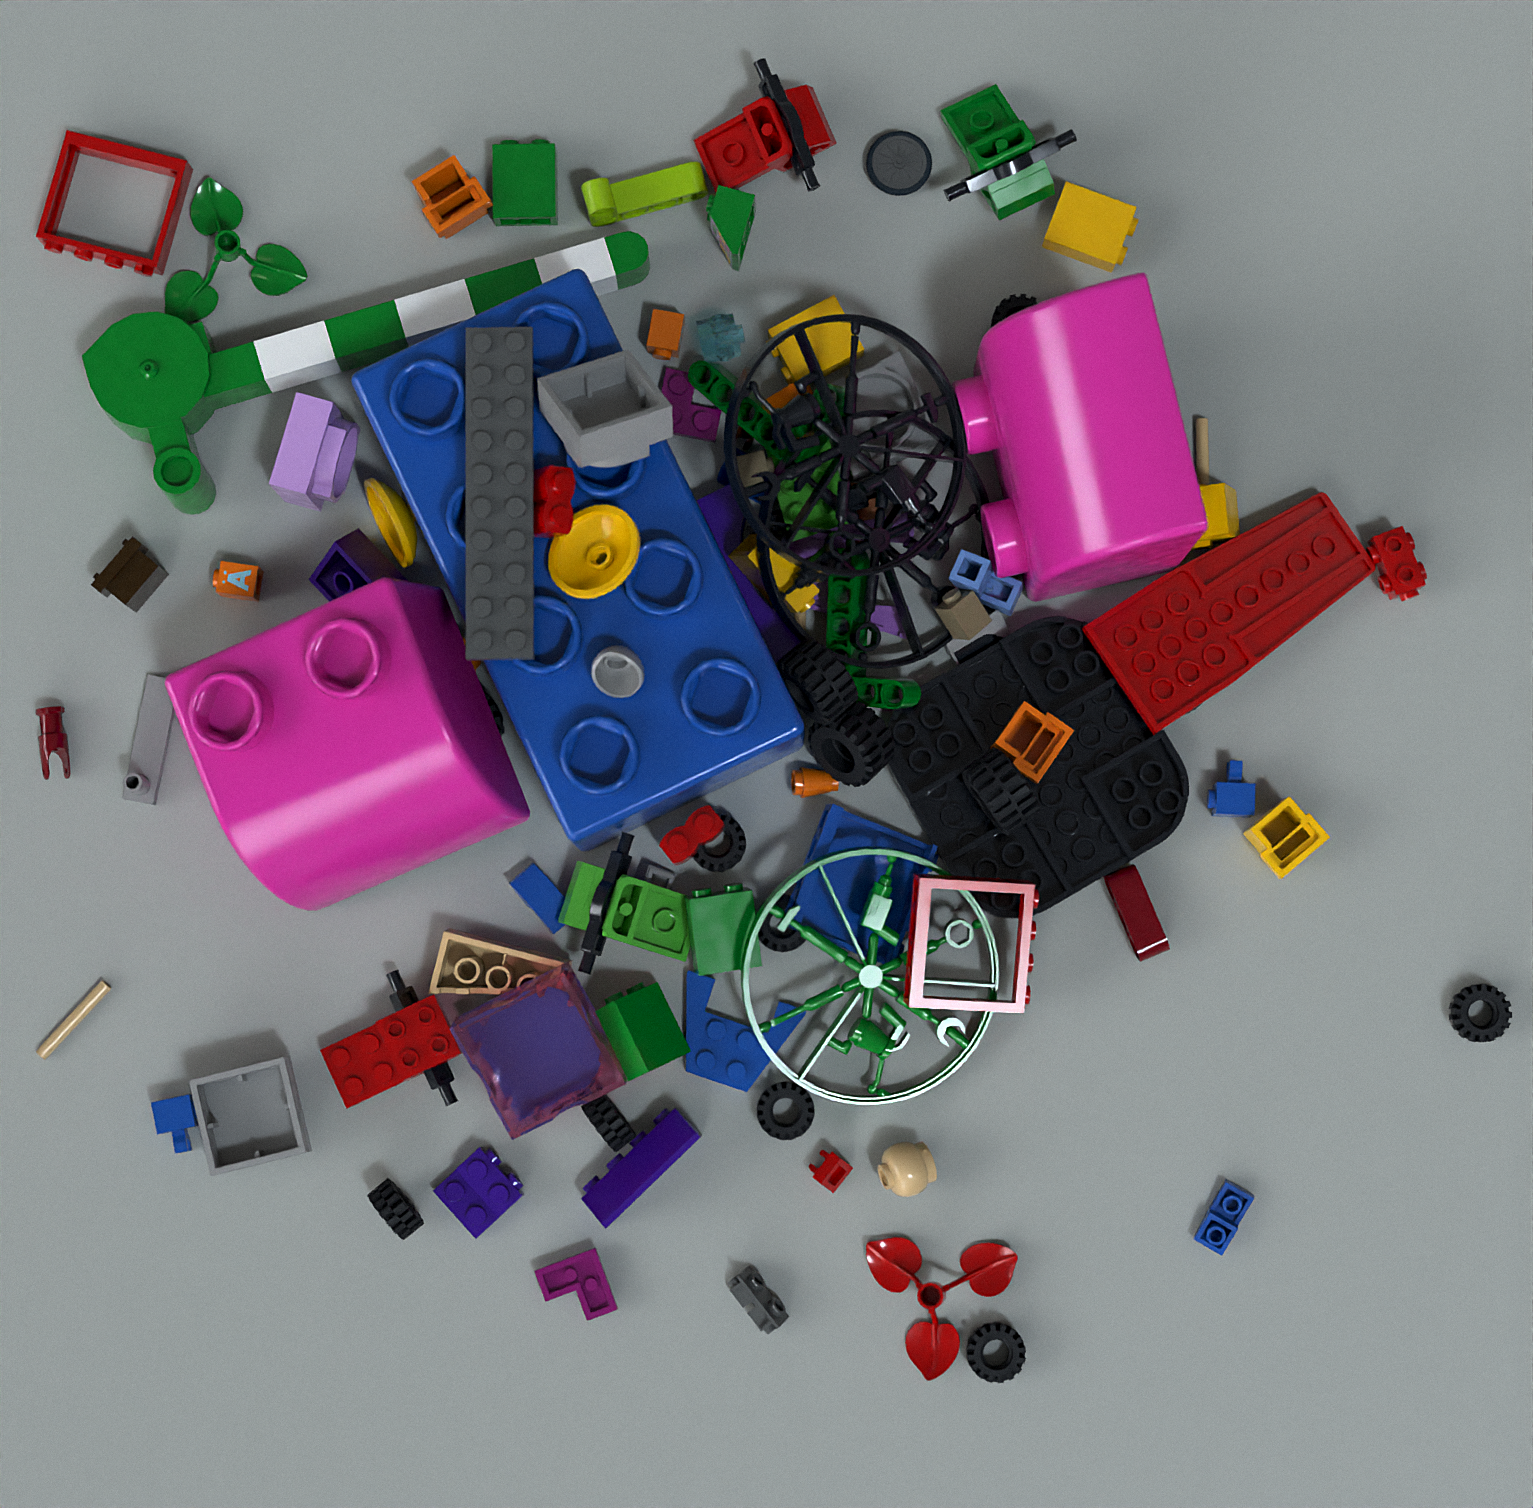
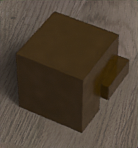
M132 536L129 541L125 539L122 542L124 547L100 574L96 572L93 576L95 580L91 586L107 598L110 594L114 595L124 605L137 613L169 574L145 555L149 549Z

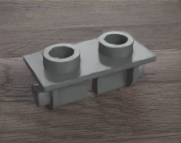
M750 1265L728 1282L731 1287L729 1291L743 1308L751 1302L756 1306L747 1314L761 1332L764 1330L768 1335L775 1329H778L789 1318L783 1303L771 1294L766 1287L763 1277L754 1271Z

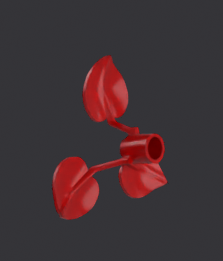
M892 1237L870 1241L866 1245L867 1262L878 1284L890 1292L900 1293L908 1288L910 1280H912L916 1284V1288L919 1289L917 1293L918 1302L922 1307L929 1309L928 1312L931 1315L932 1323L921 1321L915 1324L908 1331L905 1341L910 1360L927 1381H931L946 1372L956 1359L960 1348V1337L957 1329L949 1323L938 1325L936 1308L944 1303L946 1291L969 1280L970 1287L976 1294L985 1297L996 1296L1008 1287L1018 1261L1017 1254L1008 1247L996 1243H979L968 1248L960 1258V1266L966 1275L944 1286L936 1281L923 1284L914 1275L922 1266V1255L915 1243L906 1238Z

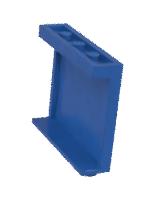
M826 804L803 865L831 852L862 846L900 849L914 853L937 864L938 855L935 853L938 846L934 844L928 845L844 811V808L838 805ZM887 855L852 856L822 866L865 958H867L869 936L874 932L862 926L858 921L869 891H872L875 881L878 882L880 876L884 875L890 864L887 860ZM897 857L896 861L892 863L893 868L890 874L892 883L890 886L893 889L889 898L893 900L885 922L888 927L899 933L900 936L897 945L893 946L878 935L877 962L880 964L900 958L899 954L904 952L905 945L902 944L906 931L909 932L914 873L928 874V872L933 871L919 863ZM818 868L806 874L796 882L786 911L790 907L799 905L801 908L793 918L795 921L803 926H810L840 948L857 954ZM790 924L788 925L789 928H792V929H794V930H797L796 928H794V927L791 926Z

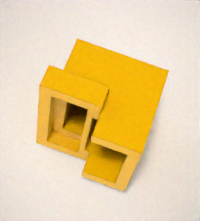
M1226 483L1199 484L1208 528L1190 551L1213 548V542H1227L1240 535L1237 493L1235 489Z
M1290 796L1277 803L1243 832L1245 837L1260 853L1261 859L1279 879L1287 875L1330 838L1310 813L1305 815Z

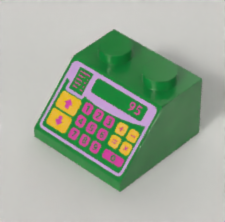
M718 185L716 195L710 194L707 202V221L711 222V232L732 269L739 271L756 214L755 195Z

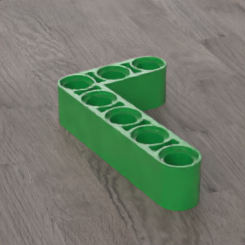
M704 360L694 362L688 371L689 382L726 414L729 405L727 393L730 388L733 392L738 378L718 363ZM710 370V378L706 382L705 375ZM828 384L831 394L835 393L836 395L835 404L840 415H843L845 387ZM816 388L812 395L820 406L821 412L818 418L825 422L829 420V417ZM751 391L750 396L741 402L737 424L781 460L787 453L788 448L778 450L771 435L773 429L771 413ZM754 407L755 413L753 418L750 420L749 412L750 409ZM812 423L791 428L795 438L802 437L812 429ZM824 433L818 437L820 445L804 449L794 461L798 463L815 454L818 455L829 437Z
M837 548L840 555L845 548ZM866 551L850 557L851 565L857 570L869 568L870 559ZM829 576L826 648L845 656L846 652L849 658L858 660L860 652L863 651L856 650L852 646L850 632L856 624L864 623L865 613L862 607L866 576H856L851 580L846 577ZM847 589L850 590V598H849V599H848V597H847ZM846 621L849 623L848 631L846 629ZM867 628L860 630L859 642L864 646L867 645ZM843 664L856 685L858 691L856 703H864L866 707L897 709L913 707L920 700L921 689L918 683L912 679L866 675V668ZM872 686H873L874 692H875L874 697H873L872 694H871V687H872ZM900 688H901L902 693H903L902 699H900V697H899V689H900Z

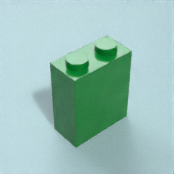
M537 139L531 141V144H519L515 140H503L500 144H492L493 220L495 225H558V156L555 143H550V141L544 139Z
M743 883L723 885L724 890L712 892L710 887L692 890V895L684 896L694 972L698 976L741 970L743 949L748 932L756 916L753 892L750 888L743 887ZM758 934L752 950L749 968L762 966Z
M643 982L626 989L628 994L626 996L623 995L622 991L604 999L606 1003L604 1007L595 1011L628 1082L691 1052L658 982L645 987Z

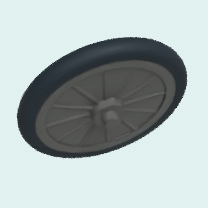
M893 131L882 135L872 144L867 154L866 168L871 181L878 189L890 195L903 196L914 193L927 182L932 170V157L927 145L918 136L905 131Z

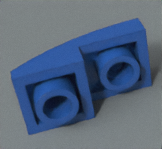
M532 862L511 880L509 885L526 906L533 910L550 933L555 934L565 925L558 922L565 897Z
M1226 1179L1205 1214L1194 1236V1240L1222 1256L1236 1234L1240 1221L1253 1202L1254 1195Z

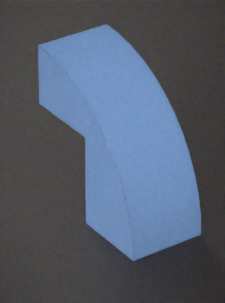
M961 549L949 576V580L958 589L973 590L982 604L999 610L1008 616L1012 615L1023 590V583L1011 577H996L991 560Z

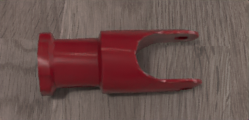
M53 706L36 709V715L40 719L41 735L38 736L43 777L45 780L49 779V756L53 752L62 760L64 776L66 779H69L68 736L64 733L62 720L65 708Z

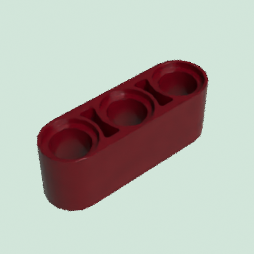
M1132 864L1105 875L1106 887L1138 961L1142 962L1170 950L1166 935L1136 866Z

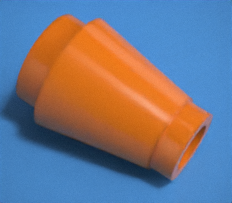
M807 767L792 770L791 790L793 795H800V798L838 791L839 782L824 770Z

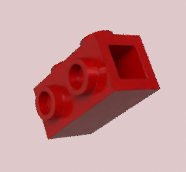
M1403 526L1373 536L1367 541L1368 547H1366V552L1379 571L1378 584L1382 593L1388 594L1390 600L1400 597L1401 602L1419 596L1418 590L1426 585L1425 579H1427V574L1422 562H1417L1413 553L1415 543L1409 532L1405 533Z

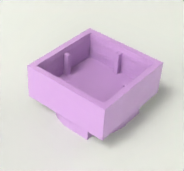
M296 392L269 485L285 502L321 512L324 500L336 503L346 491L356 455L360 427L357 423L346 420L334 402Z

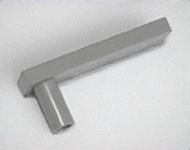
M149 674L147 676L128 772L123 779L124 791L122 799L156 805L175 710L165 687V677Z

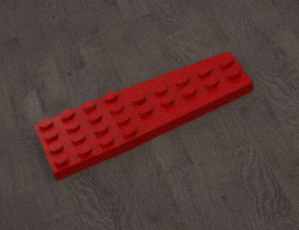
M1320 492L1161 576L1085 625L1082 631L1150 731L1155 735L1235 682L1372 574L1376 566L1328 495Z

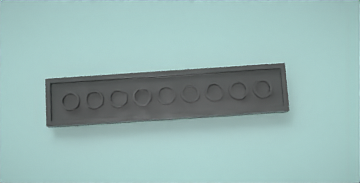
M533 327L466 328V660H534Z

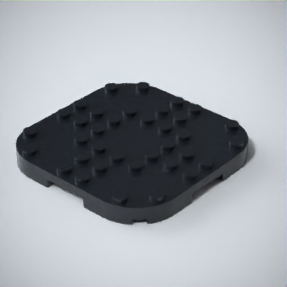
M1050 616L1035 620L957 667L920 686L921 697L919 702L913 707L895 709L887 726L892 733L890 736L894 739L895 743L893 747L895 754L887 764L889 771L931 843L938 846L936 851L948 872L953 876L1029 880L1035 884V889L1039 891V903L1037 908H1033V916L1046 911L1166 840L1182 821L1189 797V779L1186 768L1166 732L1161 730L1153 735L1082 631V628L1088 623L1066 618V616ZM1025 701L1044 715L1049 712L1072 728L1074 732L1037 784L1023 775L1039 802L1041 813L1010 835H1006L995 827L980 808L963 780L962 769L990 750L1018 707ZM968 890L983 912L1004 919H1019L1020 893Z

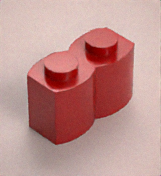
M550 465L534 470V537L552 539L570 533L573 525V508L570 500L575 490V477L572 468Z
M710 805L703 806L695 810L688 817L685 825L670 830L662 838L659 846L675 866L683 864L696 854L700 845L712 842L721 834L725 826L724 822Z

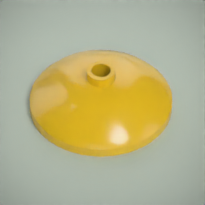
M375 478L365 480L366 498L384 541L403 568L411 566L416 556L418 537L414 523L417 520L409 503L406 504L393 488Z
M594 505L575 513L570 533L554 538L550 546L548 567L555 584L566 594L580 599L596 598L618 587L628 577L638 559L640 534L636 523L626 512L612 505Z

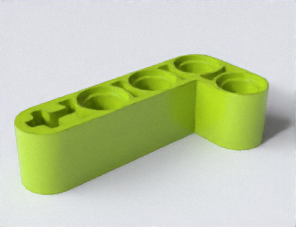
M700 162L684 163L609 184L607 178H596L581 185L589 219L593 227L613 224L692 202L707 196L709 193Z

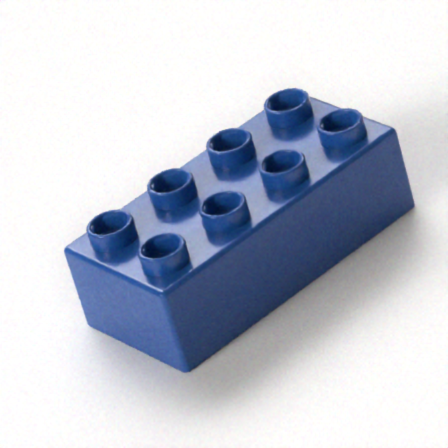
M573 269L355 372L351 382L465 624L466 328L533 327L534 470L550 465L572 468L575 477V490L570 500L573 515L590 506L612 505L622 509L636 523L640 534V551L634 568L628 577L614 590L605 595L590 599L572 597L555 584L548 567L549 550L554 538L534 537V660H483L567 838L579 850L587 852L621 836V832L628 833L799 751L804 745L805 726L667 439L649 445L650 456L614 467L588 465L581 468L576 465L565 449L560 437L539 410L537 378L623 351L587 274L581 269ZM611 646H624L638 655L644 667L645 676L642 686L635 694L624 698L612 697L602 692L595 685L592 678L591 665L601 650Z

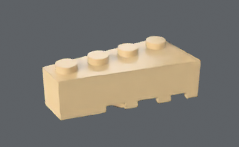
M449 928L443 932L428 994L501 995L511 994L517 990L533 986H549L565 991L573 960Z

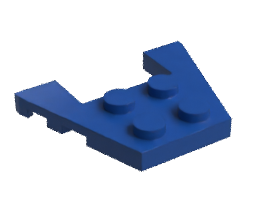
M688 970L686 1042L691 1052L686 1054V1072L747 1092L771 1059L760 1045L751 1027L705 1011L716 979L704 975L698 976L695 972ZM779 1001L774 1018L797 1007ZM806 1011L774 1027L771 1024L769 1032L762 1033L767 1044L775 1054L805 1016Z

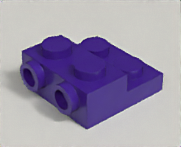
M479 1147L433 1190L475 1239L525 1195L520 1190L524 1186L514 1173L510 1172L507 1175L499 1166L502 1160L490 1147L486 1151L483 1147Z

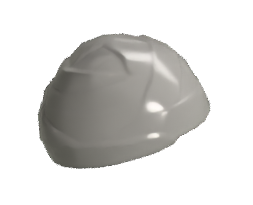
M611 646L601 650L591 665L592 678L595 685L602 692L612 697H629L635 694L644 682L645 673L640 658L635 652L624 646Z

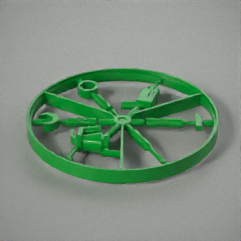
M881 846L847 848L831 852L803 865L781 882L763 903L751 925L743 949L741 962L742 999L747 1018L757 1040L773 1063L785 1075L810 1092L830 1100L855 1105H880L909 1099L928 1091L952 1075L969 1058L984 1036L992 1018L993 1012L983 1011L975 1031L968 1040L953 1027L959 1026L965 1034L964 1024L957 1017L948 1015L938 1019L929 1008L908 1007L903 1002L904 991L901 990L899 992L898 988L886 981H905V975L886 973L899 968L902 962L906 966L907 951L899 954L900 958H895L880 966L876 965L878 935L893 946L897 945L900 936L899 933L885 924L893 900L889 898L893 889L890 886L892 883L890 877L893 868L892 863L896 861L897 857L926 866L940 875H951L928 859L900 849ZM887 855V860L890 862L884 875L880 876L878 882L875 881L872 891H869L858 921L862 926L874 932L869 936L866 962L822 866L852 856ZM818 868L862 964L851 956H847L848 952L810 926H803L795 921L793 918L801 908L799 905L790 907L785 913L775 903L794 883ZM958 890L973 909L977 919L971 925L962 918H954L948 921L944 926V937L938 940L931 939L927 941L926 956L937 951L939 946L946 942L954 948H964L973 940V929L982 928L989 954V981L924 976V983L989 987L987 999L997 1000L999 962L992 930L981 907L968 890ZM768 913L781 919L776 926L779 930L784 932L790 924L799 930L804 939L830 955L839 963L844 962L846 966L858 973L857 977L843 983L841 988L839 984L807 999L803 1005L771 1019L770 1022L764 1021L757 1024L750 999L749 967L757 934ZM962 923L967 927V937L955 943L950 939L951 928ZM876 987L891 997H896V1002L909 1009V1011L922 1020L933 1022L936 1025L935 1034L943 1044L949 1046L943 1038L944 1033H946L962 1047L958 1055L936 1074L919 1084L893 1093L888 1092L884 1088L878 1089L876 1087L881 1081L885 1059L893 1051L902 1049L911 1034L906 1031L899 1043L895 1044L906 1026V1021L887 1002L882 1004L879 1013L893 1026L888 1036L871 1020H865L869 1019L872 1015L873 994ZM857 988L797 1074L787 1067L767 1044L762 1033L768 1031L771 1028V1024L774 1027L806 1010L813 1011L844 996L843 992H849ZM864 991L862 1017H859L851 1026L847 1035L849 1040L842 1042L834 1038L833 1035ZM853 1042L854 1046L873 1052L880 1058L875 1080L867 1088L869 1094L876 1093L877 1095L858 1096L842 1094L827 1090L804 1079L826 1045L847 1055Z

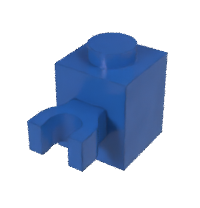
M1230 760L1227 762V781L1216 782L1212 785V789H1208L1207 808L1212 809V816L1251 818L1255 815L1256 783H1241L1243 761Z
M192 1094L151 1102L157 1134L172 1132L175 1154L192 1151L187 1128L199 1126Z

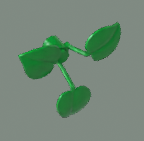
M208 177L200 185L193 198L191 221L195 229L204 236H210L218 232L215 237L216 255L204 281L194 271H181L169 280L165 290L164 313L188 322L198 321L209 316L215 310L219 297L217 291L208 285L211 283L221 260L232 262L239 256H242L250 265L255 266L251 271L253 285L258 291L269 296L286 294L307 280V272L301 261L291 251L276 244L261 246L257 251L256 260L252 259L247 254L246 249L241 248L240 238L237 233L232 231L239 226L243 218V207L240 200L231 191Z

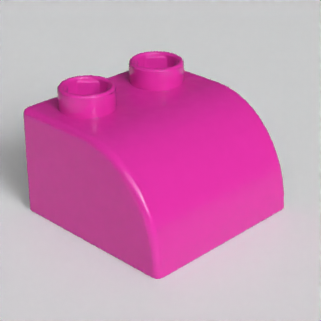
M1144 272L1077 289L1021 310L994 325L985 333L980 342L973 369L974 376L955 380L951 385L957 396L963 418L967 454L974 455L992 450L1003 495V500L985 503L981 506L980 510L985 544L995 576L1005 578L1022 574L1027 597L1031 601L1038 602L1170 572L1176 569L1207 530L1208 521L1147 275Z
M389 577L380 578L169 674L165 679V687L205 792L230 844L246 867L269 891L282 901L296 908L307 911L321 910L524 823L530 817L527 801L472 661L466 660V646L446 595L440 587Z

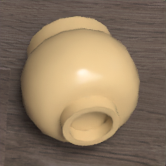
M911 1142L896 1143L884 1151L882 1164L878 1165V1175L886 1190L891 1189L892 1192L901 1197L917 1195L924 1191L929 1183L937 1179L933 1156L924 1142L916 1144Z

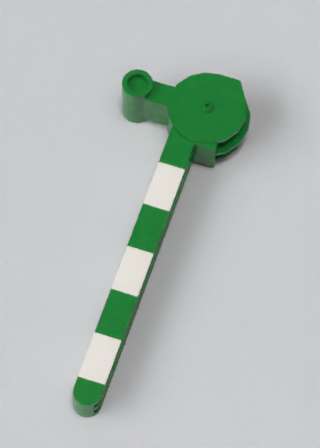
M631 231L620 232L216 352L213 339L203 322L191 324L186 320L157 311L134 313L112 324L82 355V360L90 387L101 408L111 421L132 439L152 444L156 456L153 477L158 487L180 512L189 515L200 514L208 510L213 504L216 496V485L201 463L193 434L197 433L205 425L216 409L378 362L573 269H581L587 274L597 296L636 285L648 276L650 270L648 244L638 233Z

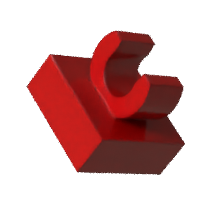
M821 1150L819 1154L825 1158V1161L819 1168L810 1164L809 1169L814 1173L812 1177L817 1182L834 1193L853 1167L834 1152L829 1154Z

